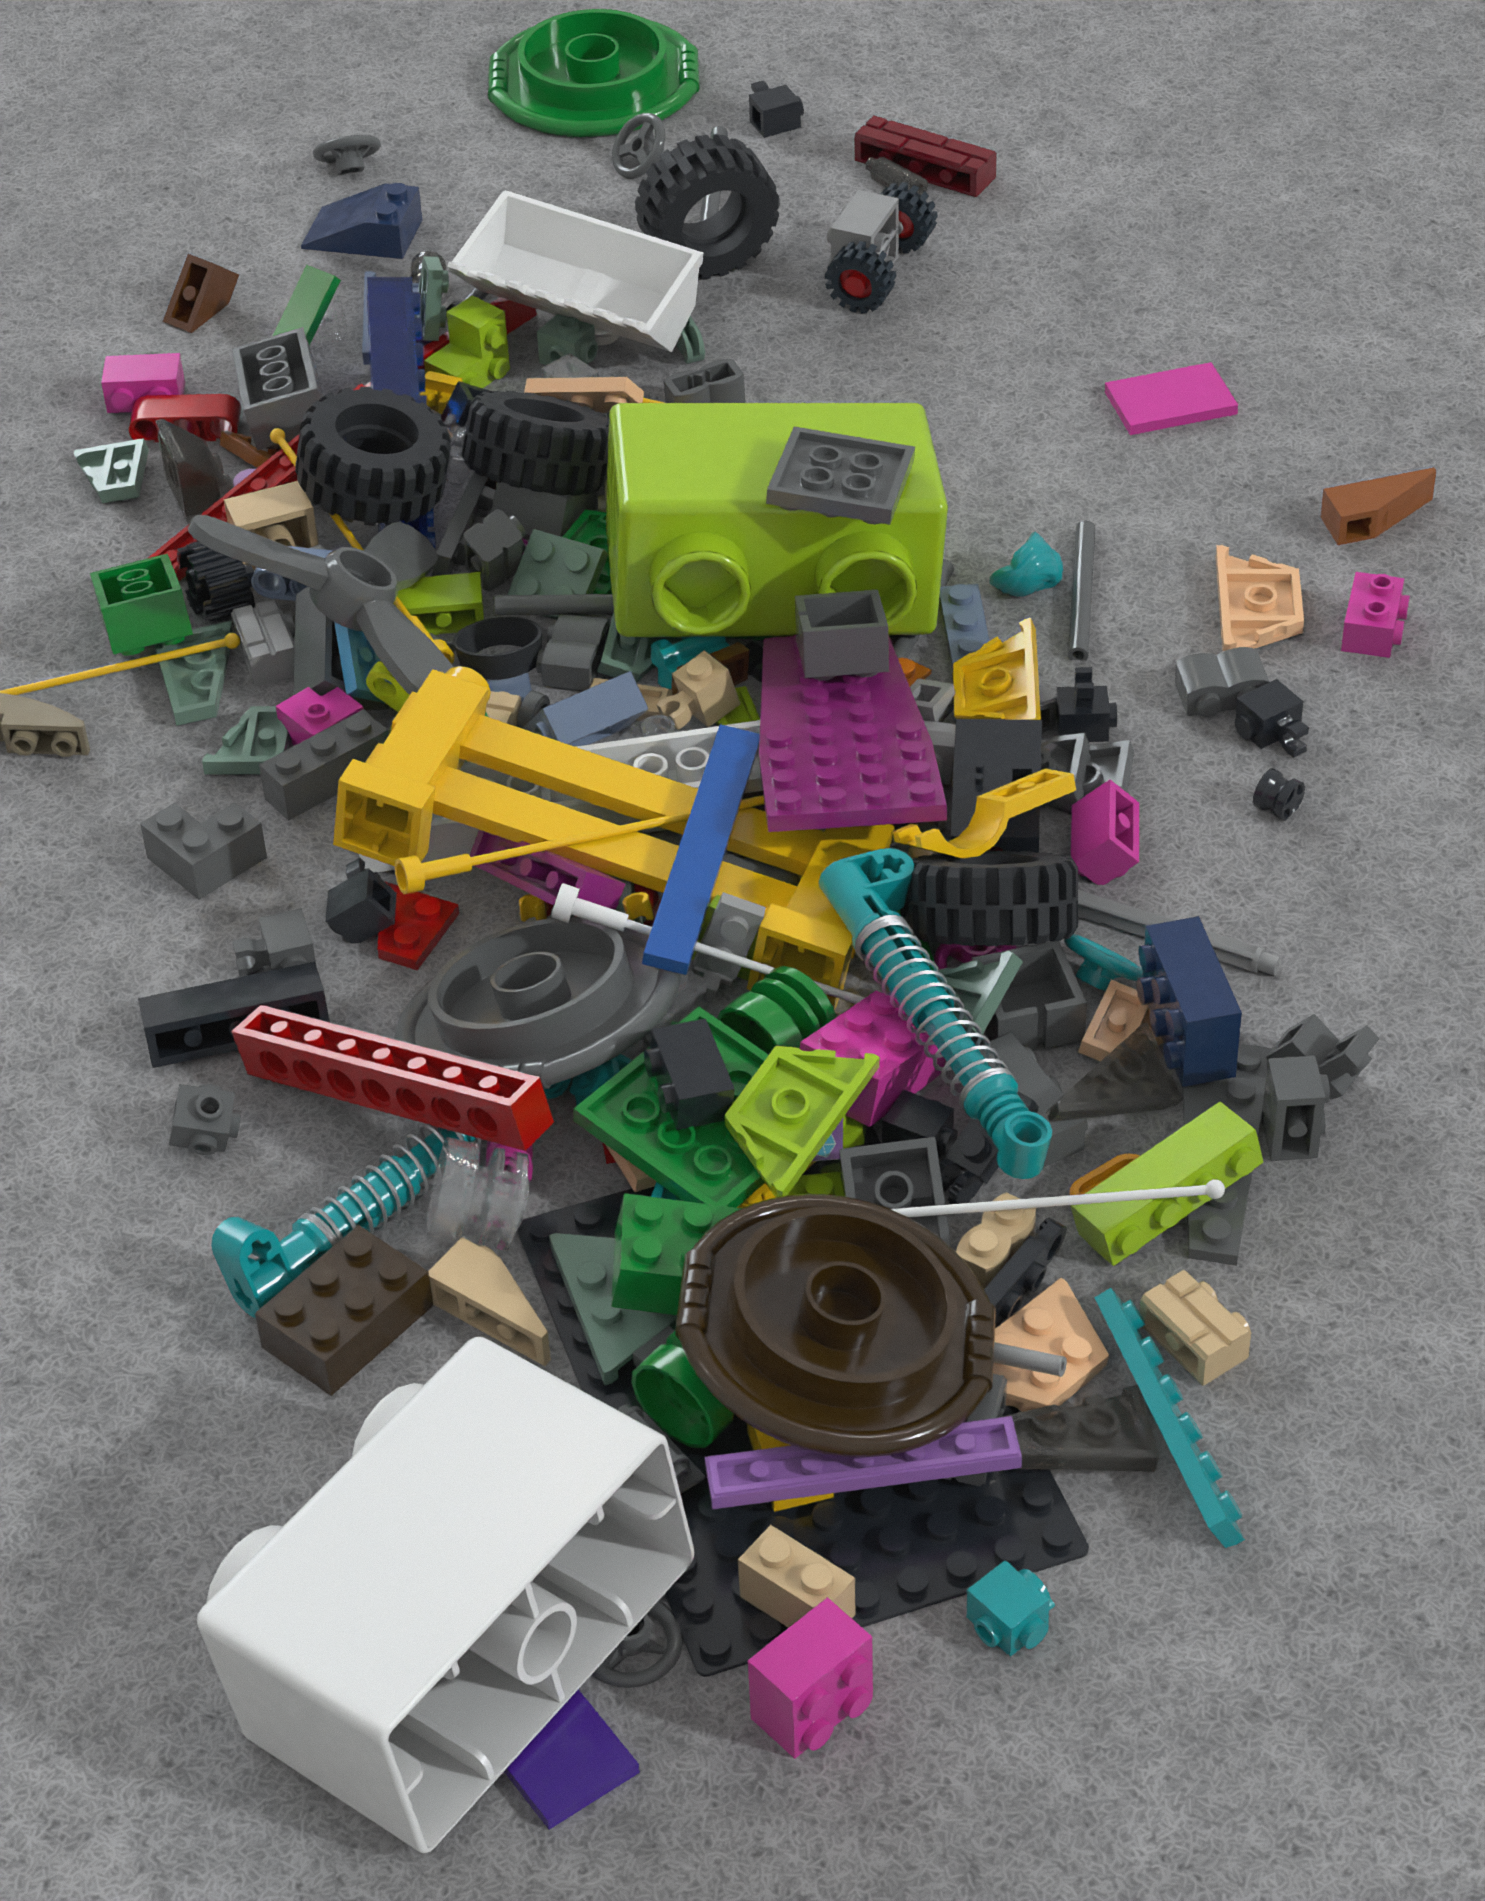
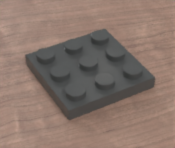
M793 427L767 488L766 504L780 506L785 510L800 509L818 512L826 517L841 516L859 519L868 524L882 523L890 525L914 462L915 447Z

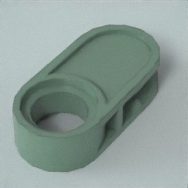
M691 316L676 343L686 364L702 361L705 358L704 342Z

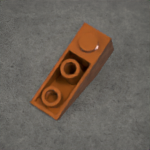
M1433 467L1323 489L1320 517L1337 545L1376 538L1433 499L1436 469Z

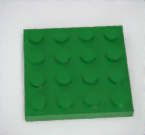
M699 1006L679 1023L706 1018L735 1088L734 1103L766 1060L768 1054ZM644 1051L574 1108L573 1121L682 1201L737 1208L765 1183L725 1126V1121L676 1130L670 1113H663L658 1099L659 1084L656 1077L650 1078L647 1074L644 1063Z

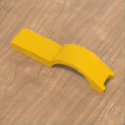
M1043 769L977 796L975 812L968 827L957 838L948 842L939 829L933 828L922 833L916 824H909L893 831L894 841L963 859L980 856L997 843L1007 827L1009 818L1076 791L1074 774Z

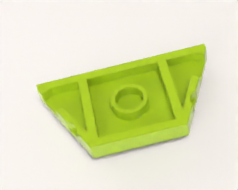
M775 1046L724 1115L725 1126L775 1197L787 1196L879 1068V1056L865 1053L864 1059L836 1057V1051L816 1049L807 1052L796 1047Z

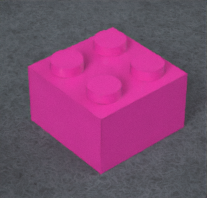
M828 1597L748 1660L751 1719L794 1759L808 1748L815 1751L822 1747L832 1735L833 1727L847 1716L850 1718L860 1716L872 1701V1636Z

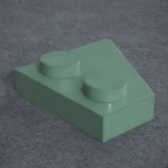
M144 438L74 450L77 463L102 503L128 500L140 496L149 452Z
M1006 951L1001 953L1000 961L983 965L977 959L963 963L955 969L944 968L938 970V972L942 973L947 979V985L953 988L956 997L963 1002L964 1009L968 1010L972 1015L973 1022L978 1024L983 1035L1023 961L1013 952ZM955 1001L954 1008H960L958 1003ZM953 1011L954 1015L959 1020L960 1012ZM964 1014L962 1020H969ZM961 1024V1025L963 1026V1028L965 1029V1031L967 1032V1031H968V1028H969V1025H968V1024ZM972 1027L971 1033H977L974 1027Z

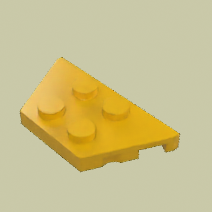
M1031 617L1019 622L1022 631L1003 643L999 637H995L976 652L969 653L953 663V685L955 689L954 716L956 719L1041 720L1036 629Z

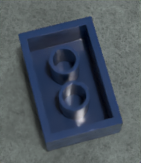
M1199 916L1147 925L1145 928V944L1139 946L1138 949L1143 974L1142 978H1137L1136 981L1137 994L1140 1003L1148 1005L1150 1009V1024L1154 1036L1161 1037L1163 1040L1164 1058L1168 1069H1175L1182 1087L1236 1077L1242 1012Z

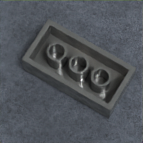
M303 327L232 348L243 411L257 450L280 448L279 444L273 443L270 439L271 431L276 428L284 431L286 442L294 439L300 433L301 421L307 409L323 397L317 368Z

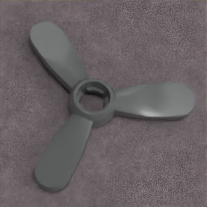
M196 515L190 522L188 532L204 546L310 587V597L317 609L341 626L355 631H363L378 658L409 695L412 691L418 692L432 669L446 673L449 669L453 668V665L436 645L393 605L398 591L408 588L421 580L431 571L438 559L436 550L430 541L412 526L401 522L391 523L371 539L364 551L352 547H342L330 552L323 558L295 550L214 517Z

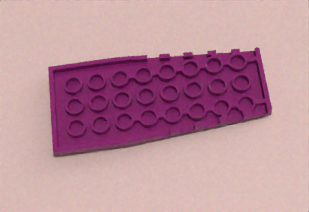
M796 634L789 637L764 639L759 766L768 832L947 821V804L933 742L889 636V672H878L871 677H860L855 674L838 675L830 680H817L813 677L805 678L797 647Z

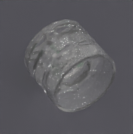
M446 1137L439 1156L430 1194L426 1234L458 1241L465 1230L467 1221L475 1223L474 1238L476 1245L485 1246L493 1226L495 1227L494 1248L508 1251L514 1235L522 1223L529 1194L528 1154L514 1151L507 1171H504L505 1149L496 1147L488 1161L487 1167L480 1166L478 1143Z

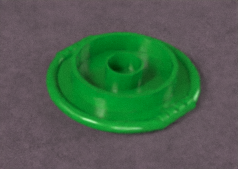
M585 9L550 17L510 38L489 58L488 99L490 102L494 103L508 118L523 126L561 136L601 137L617 135L631 118L641 113L655 114L662 121L684 107L700 88L699 59L696 46L691 44L683 35L666 25L619 10ZM642 125L638 126L633 131L641 129Z

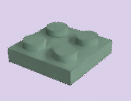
M533 529L507 595L593 594L608 553L602 548ZM542 615V616L549 617V618H552V619L557 620L560 615Z

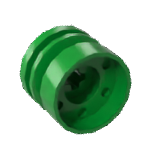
M780 966L767 973L764 979L757 981L752 986L750 992L741 994L723 1008L717 1019L769 1055L775 1046L800 1048L801 1041L831 1022L837 1016L833 1005L823 990L810 977L796 968Z
M675 1331L667 1337L666 1345H660L632 1372L631 1383L636 1398L646 1414L661 1430L680 1443L692 1448H705L733 1422L734 1414L714 1397L698 1378L683 1351L680 1340L675 1335Z

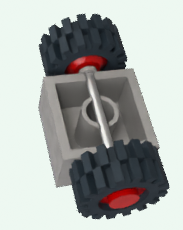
M902 182L899 187L897 183H893L889 188H884L880 194L858 190L850 202L844 204L841 214L835 222H831L828 228L827 242L831 243V255L824 278L828 279L825 284L827 290L834 289L830 294L832 299L834 300L837 297L841 299L838 305L844 308L846 304H849V311L854 313L860 307L861 314L867 313L869 309L873 312L882 305L896 283L894 281L896 271L890 270L899 257L900 248L902 247L903 254L909 253L911 249L915 252L920 246H923L936 227L937 222L935 220L938 217L937 211H932L935 207L933 201L926 202L929 195L925 191L920 195L917 193L919 187L916 185L908 189V183Z

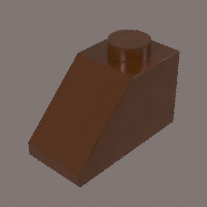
M188 254L163 322L193 333L229 304L239 274Z

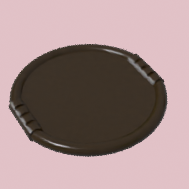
M798 1194L770 1198L737 1210L717 1222L705 1232L692 1250L688 1251L684 1256L675 1335L680 1340L691 1367L712 1395L729 1411L747 1424L779 1441L801 1449L843 1457H876L911 1451L946 1436L961 1425L975 1411L985 1395L993 1387L996 1317L994 1305L990 1303L978 1278L955 1250L926 1227L889 1208L855 1198L829 1194Z

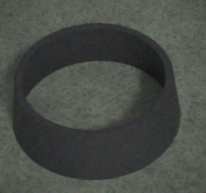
M521 617L489 618L462 628L454 636L453 644L461 667L475 670L485 680L508 679L525 674L536 667L538 652L542 649V628L538 623ZM497 645L522 647L505 653L478 654L479 651Z

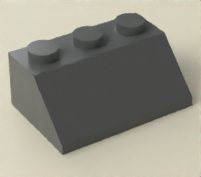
M307 587L296 594L293 695L307 687H310L320 696L336 687H339L346 693L334 621L317 609L310 597V587ZM350 696L360 703L364 710L389 709V705L386 703Z

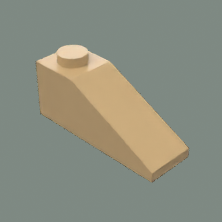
M461 1237L429 1270L433 1304L546 1366L551 1360L548 1331L501 1258L490 1248L483 1245L478 1246Z

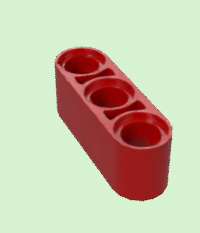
M228 394L142 396L133 405L129 434L133 440L144 438V440H154V443L179 442V440L192 439L191 442L216 441V439H220L221 431L238 432L241 405L235 397Z

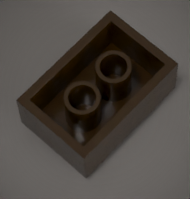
M358 1225L255 1313L261 1346L264 1350L332 1396L434 1306L429 1271Z

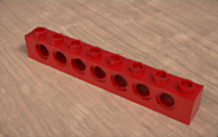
M260 1005L231 1031L247 1074L523 1151H526L554 1123L540 1077L264 1005Z

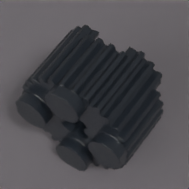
M199 541L177 549L179 569L187 567L186 580L189 588L185 590L187 601H189L190 607H192L195 614L203 613L202 618L205 622L231 616L233 609L249 605L253 608L255 607L253 593L250 589L253 587L251 584L254 573L252 565L243 564L242 561L218 553L204 546Z

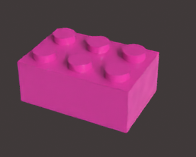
M877 990L801 1041L799 1048L807 1052L816 1049L836 1051V1057L864 1059L865 1053L875 1054L880 1057L879 1068L846 1113V1116L868 1127H871L887 1114L903 1089L916 1094L935 1080L942 1072L933 1067V1058L925 1055L924 1045H919L916 1042V1033L908 1030L907 1021L899 1017V1008L891 1005L890 996ZM927 1032L920 1033L919 1038L922 1042H927L930 1036ZM936 1045L928 1046V1051L935 1055L938 1050ZM937 1058L939 1067H944L946 1063L945 1058Z

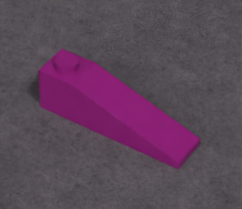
M479 830L469 856L474 857L531 844L524 841L517 843ZM547 850L475 865L552 905H555L560 887L564 883L580 889L577 898L616 910L625 887V883Z

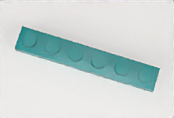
M1109 1288L1094 1298L1208 1528L1225 1548L1239 1544L1245 1539L1236 1521L1241 1519L1243 1515L1229 1491L1226 1490L1221 1493L1216 1481L1223 1477L1222 1473L1207 1450L1201 1453L1196 1442L1202 1439L1203 1436L1194 1419L1188 1412L1181 1414L1177 1403L1183 1400V1396L1168 1373L1162 1376L1158 1365L1162 1364L1164 1359L1150 1336L1143 1338L1139 1329L1145 1326L1146 1323L1131 1299L1123 1303L1114 1290Z

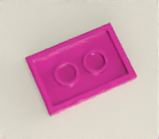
M1212 362L1105 382V394L1130 435L1238 414V403Z

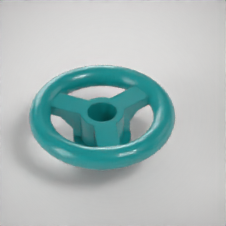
M1073 934L1068 939H1064V943L1069 949L1084 957V962L1081 963L1075 975L1082 981L1106 992L1110 981L1115 978L1124 977L1135 982L1137 978H1142V968L1116 952L1076 934Z

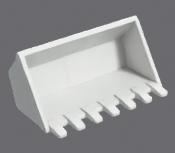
M505 190L500 194L453 261L448 262L447 270L480 291L554 315L560 314L566 317H574L579 321L593 324L595 328L672 352L696 305L699 267L703 262V252Z

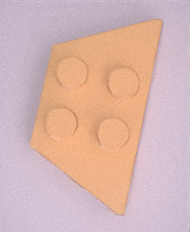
M1216 545L1215 558L1222 652L1238 647L1259 648L1302 634L1304 614L1299 569L1282 563L1275 564L1256 555H1251L1249 561L1229 555V547Z
M1063 1278L1058 1279L995 1329L996 1343L1066 1357V1370L1062 1377L994 1363L993 1374L1003 1375L1007 1379L1006 1405L1014 1406L1021 1412L1041 1418H1046L1084 1387L1107 1365L1109 1359L1106 1348L1067 1281Z

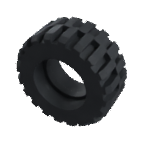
M718 134L713 135V139H710L708 135L695 136L694 141L689 142L685 139L676 143L678 147L672 151L665 150L660 154L661 160L657 164L652 163L646 171L648 177L641 180L637 191L640 196H637L635 200V211L638 214L636 219L643 234L703 252V262L699 267L698 279H711L713 274H718L721 277L728 275L729 270L735 267L738 270L747 265L746 260L752 256L756 258L761 253L762 244L764 242L768 243L773 235L771 227H776L779 218L777 210L780 206V199L776 192L777 187L756 154L751 148H747L743 142ZM731 191L727 202L716 214L700 222L684 223L688 212L700 199L714 192Z
M360 387L359 390L344 388L340 389L337 394L331 392L324 395L307 409L300 425L295 473L297 474L300 487L306 492L308 498L315 505L320 503L323 511L330 515L336 513L342 517V520L352 523L354 520L364 522V525L375 526L376 523H385L388 526L391 523L403 520L408 523L416 520L419 515L424 516L442 498L451 452V438L438 414H433L429 406L423 402L418 404L413 397L403 393L401 396L394 394L393 390L382 388V391L372 390V387Z
M516 391L482 392L471 401L469 406L461 456L470 470H475L476 474L482 477H489L490 480L498 483L503 482L516 488H526L536 492H551L552 494L559 495L563 493L570 495L591 494L594 491L600 490L607 479L609 418L601 412H595L590 407L581 406L568 400H560L556 397L541 396L528 392L518 393Z
M986 851L980 856L964 859L940 853L930 856L923 855L912 859L914 870L907 898V924L912 929L913 936H916L918 940L964 946L1041 944L1068 939L1078 928V867L1071 857L1032 851Z

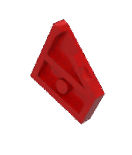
M384 881L397 893L395 924L378 933L379 959L418 971L459 915V906L456 903L421 892L403 894L398 885Z

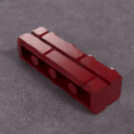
M875 115L855 133V161L973 197H977L996 178L997 153L990 149L953 138L948 139L946 136L892 120L888 121Z

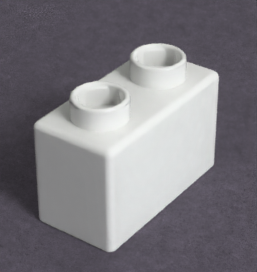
M474 1337L468 1340L424 1385L411 1383L394 1389L378 1402L365 1419L355 1440L352 1458L284 1526L270 1525L252 1531L239 1541L221 1562L210 1584L206 1604L197 1614V1625L243 1735L418 1852H431L691 1565L694 1558V1547L667 1439L659 1432L483 1337Z

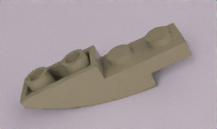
M0 693V741L5 742L7 753H17L23 756L31 754H57L62 757L89 755L90 747L84 721L53 705L26 697Z

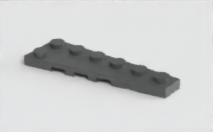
M1239 1044L1236 1077L1182 1087L1184 1126L1218 1102H1222L1255 1128L1259 1137L1268 1064L1266 1056L1272 1048ZM1252 1172L1227 1187L1222 1197L1204 1203L1187 1215L1189 1259L1237 1266Z

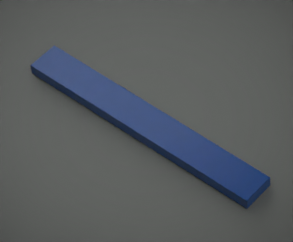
M719 725L643 953V965L687 975L759 749V733Z

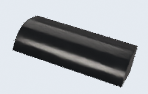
M315 961L138 998L152 1068L237 1051L238 1048L231 1031L260 1005L330 1023L325 993Z

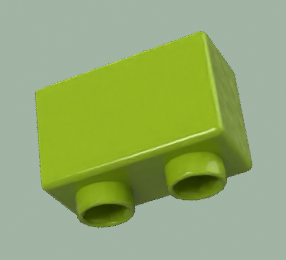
M619 403L610 409L606 534L615 625L620 635L624 637L794 636L796 634L795 596L878 590L888 623V635H927L935 630L938 617L948 504L926 412L922 405L918 403ZM793 427L914 446V462L891 524H868L859 519L841 516L826 517L818 512L800 509L785 510L780 506L766 504L767 488Z

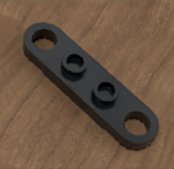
M1050 1217L1046 1218L1040 1224L1039 1229L1037 1228L1035 1231L1037 1236H1029L984 1289L990 1303L996 1309L995 1329L1003 1319H1009L1019 1310L1023 1295L1027 1291L1034 1293L1045 1277L1047 1265L1057 1254L1067 1232L1065 1225Z

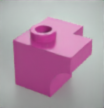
M307 687L275 706L277 718L289 732L293 746L364 709L360 703L346 695L339 687L323 696Z

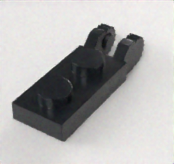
M1018 1092L1019 1097L1029 1111L1037 1113L1039 1110L1037 1103ZM971 1119L944 1156L946 1159L939 1161L943 1192L955 1181V1184L949 1190V1204L969 1203L983 1183L987 1184L999 1167L996 1161L998 1148L979 1120Z

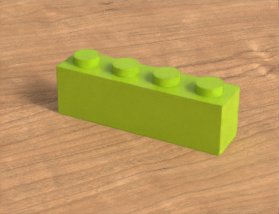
M480 572L423 577L412 586L399 590L397 594L411 616H417L426 630L434 635L457 633L472 623L484 620Z
M1218 1102L1085 1194L1206 1185L1209 1181L1215 1179L1221 1181L1226 1189L1264 1162L1256 1129L1222 1102ZM1208 1195L1079 1204L1070 1205L1078 1234L1112 1266H1115L1129 1255L1137 1252L1159 1234L1176 1225L1198 1207L1212 1200V1198Z

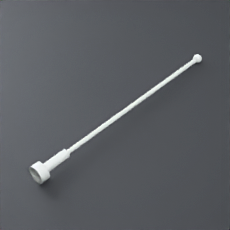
M562 883L551 918L569 923L571 915L622 932L624 928L650 935L652 927L629 920L628 914L577 898L580 889ZM699 942L695 946L694 951L763 974H767L774 969V967ZM814 981L827 995L854 1004L865 998Z
M1215 1179L1209 1181L1206 1185L897 1208L891 1210L906 1217H921L1208 1195L1212 1199H1218L1223 1196L1225 1186L1221 1181Z

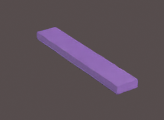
M1012 1416L963 1422L946 1436L928 1445L893 1455L843 1457L813 1452L790 1445L705 1457V1467L712 1509L1017 1469L1022 1467V1455Z

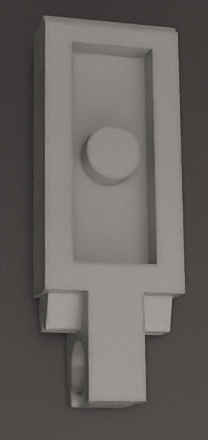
M723 892L701 943L745 958L764 918L766 907ZM696 952L692 973L700 975L694 998L712 1003L719 984L722 983L730 986L733 979H736L741 966Z

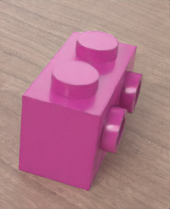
M180 353L106 356L101 384L107 413L132 412L135 401L142 396L184 395L185 379Z
M1355 572L1344 621L1341 651L1390 658L1393 645L1401 646L1405 621L1398 619L1406 620L1410 601L1409 595H1402L1404 578L1392 577L1386 574Z
M1111 779L1072 805L1071 858L1078 867V874L1083 877L1086 876L1096 885H1105L1114 878L1123 876L1131 867L1139 863V802Z

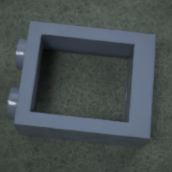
M631 671L543 708L522 729L574 747L584 746L628 728L649 708Z

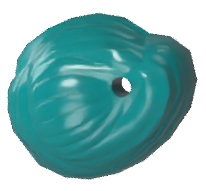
M1035 531L1030 535L1026 543L1014 553L1010 565L1004 566L992 573L989 577V583L995 588L1000 589L1003 593L1015 597H1024L1039 590L1053 588L1062 580L1063 563L1060 554L1055 549H1052L1044 538Z

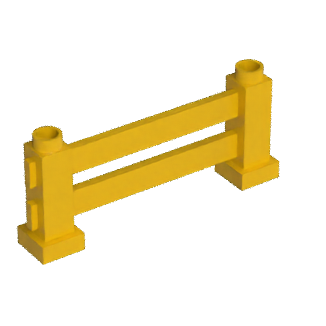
M461 666L453 667L446 673L432 669L418 692L412 691L392 721L391 733L384 744L378 742L365 763L352 759L338 780L333 845L395 866L396 859L416 855L422 862L429 849L432 813L517 843L524 841L530 844L620 826L460 771L465 761L641 821L691 811L698 789L486 717V704L490 699L491 692L487 681L482 675L473 669ZM753 807L739 809L726 850L801 875L802 878L798 886H794L723 861L710 903L716 895L721 896L724 892L766 907L764 918L759 926L753 961L774 968L780 966L796 968L813 981L843 990L850 959H853L856 954L852 945L853 936L820 889L819 878L826 867L835 861L879 849L890 848L895 826L886 824L826 828L825 832L817 829L768 832L765 811ZM687 821L659 827L683 835ZM635 831L547 851L603 873L664 893L679 846ZM750 970L747 989L751 990L752 986L757 981L764 979L766 974ZM825 994L835 1010L839 998Z

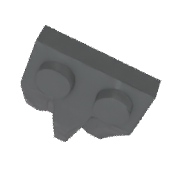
M1078 733L1054 736L1041 743V757L1043 758L1041 759V770L1051 769L1073 773L1076 791L1047 802L1045 805L1072 813V805L1109 779L1128 792L1134 758V749L1130 740L1089 745L1086 734Z

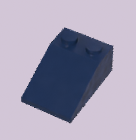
M385 183L322 206L301 244V249L403 259L423 220L419 187L407 186L403 183Z

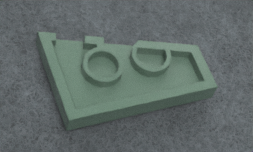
M232 621L192 629L193 635L185 636L182 642L174 645L154 644L155 653L160 654L224 639L228 633H234ZM221 647L158 662L176 726L217 717L230 654L229 648Z

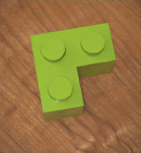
M472 295L446 312L450 343L424 360L425 374L428 371L455 376L463 378V383L484 388L494 380L503 378L510 370L505 311Z

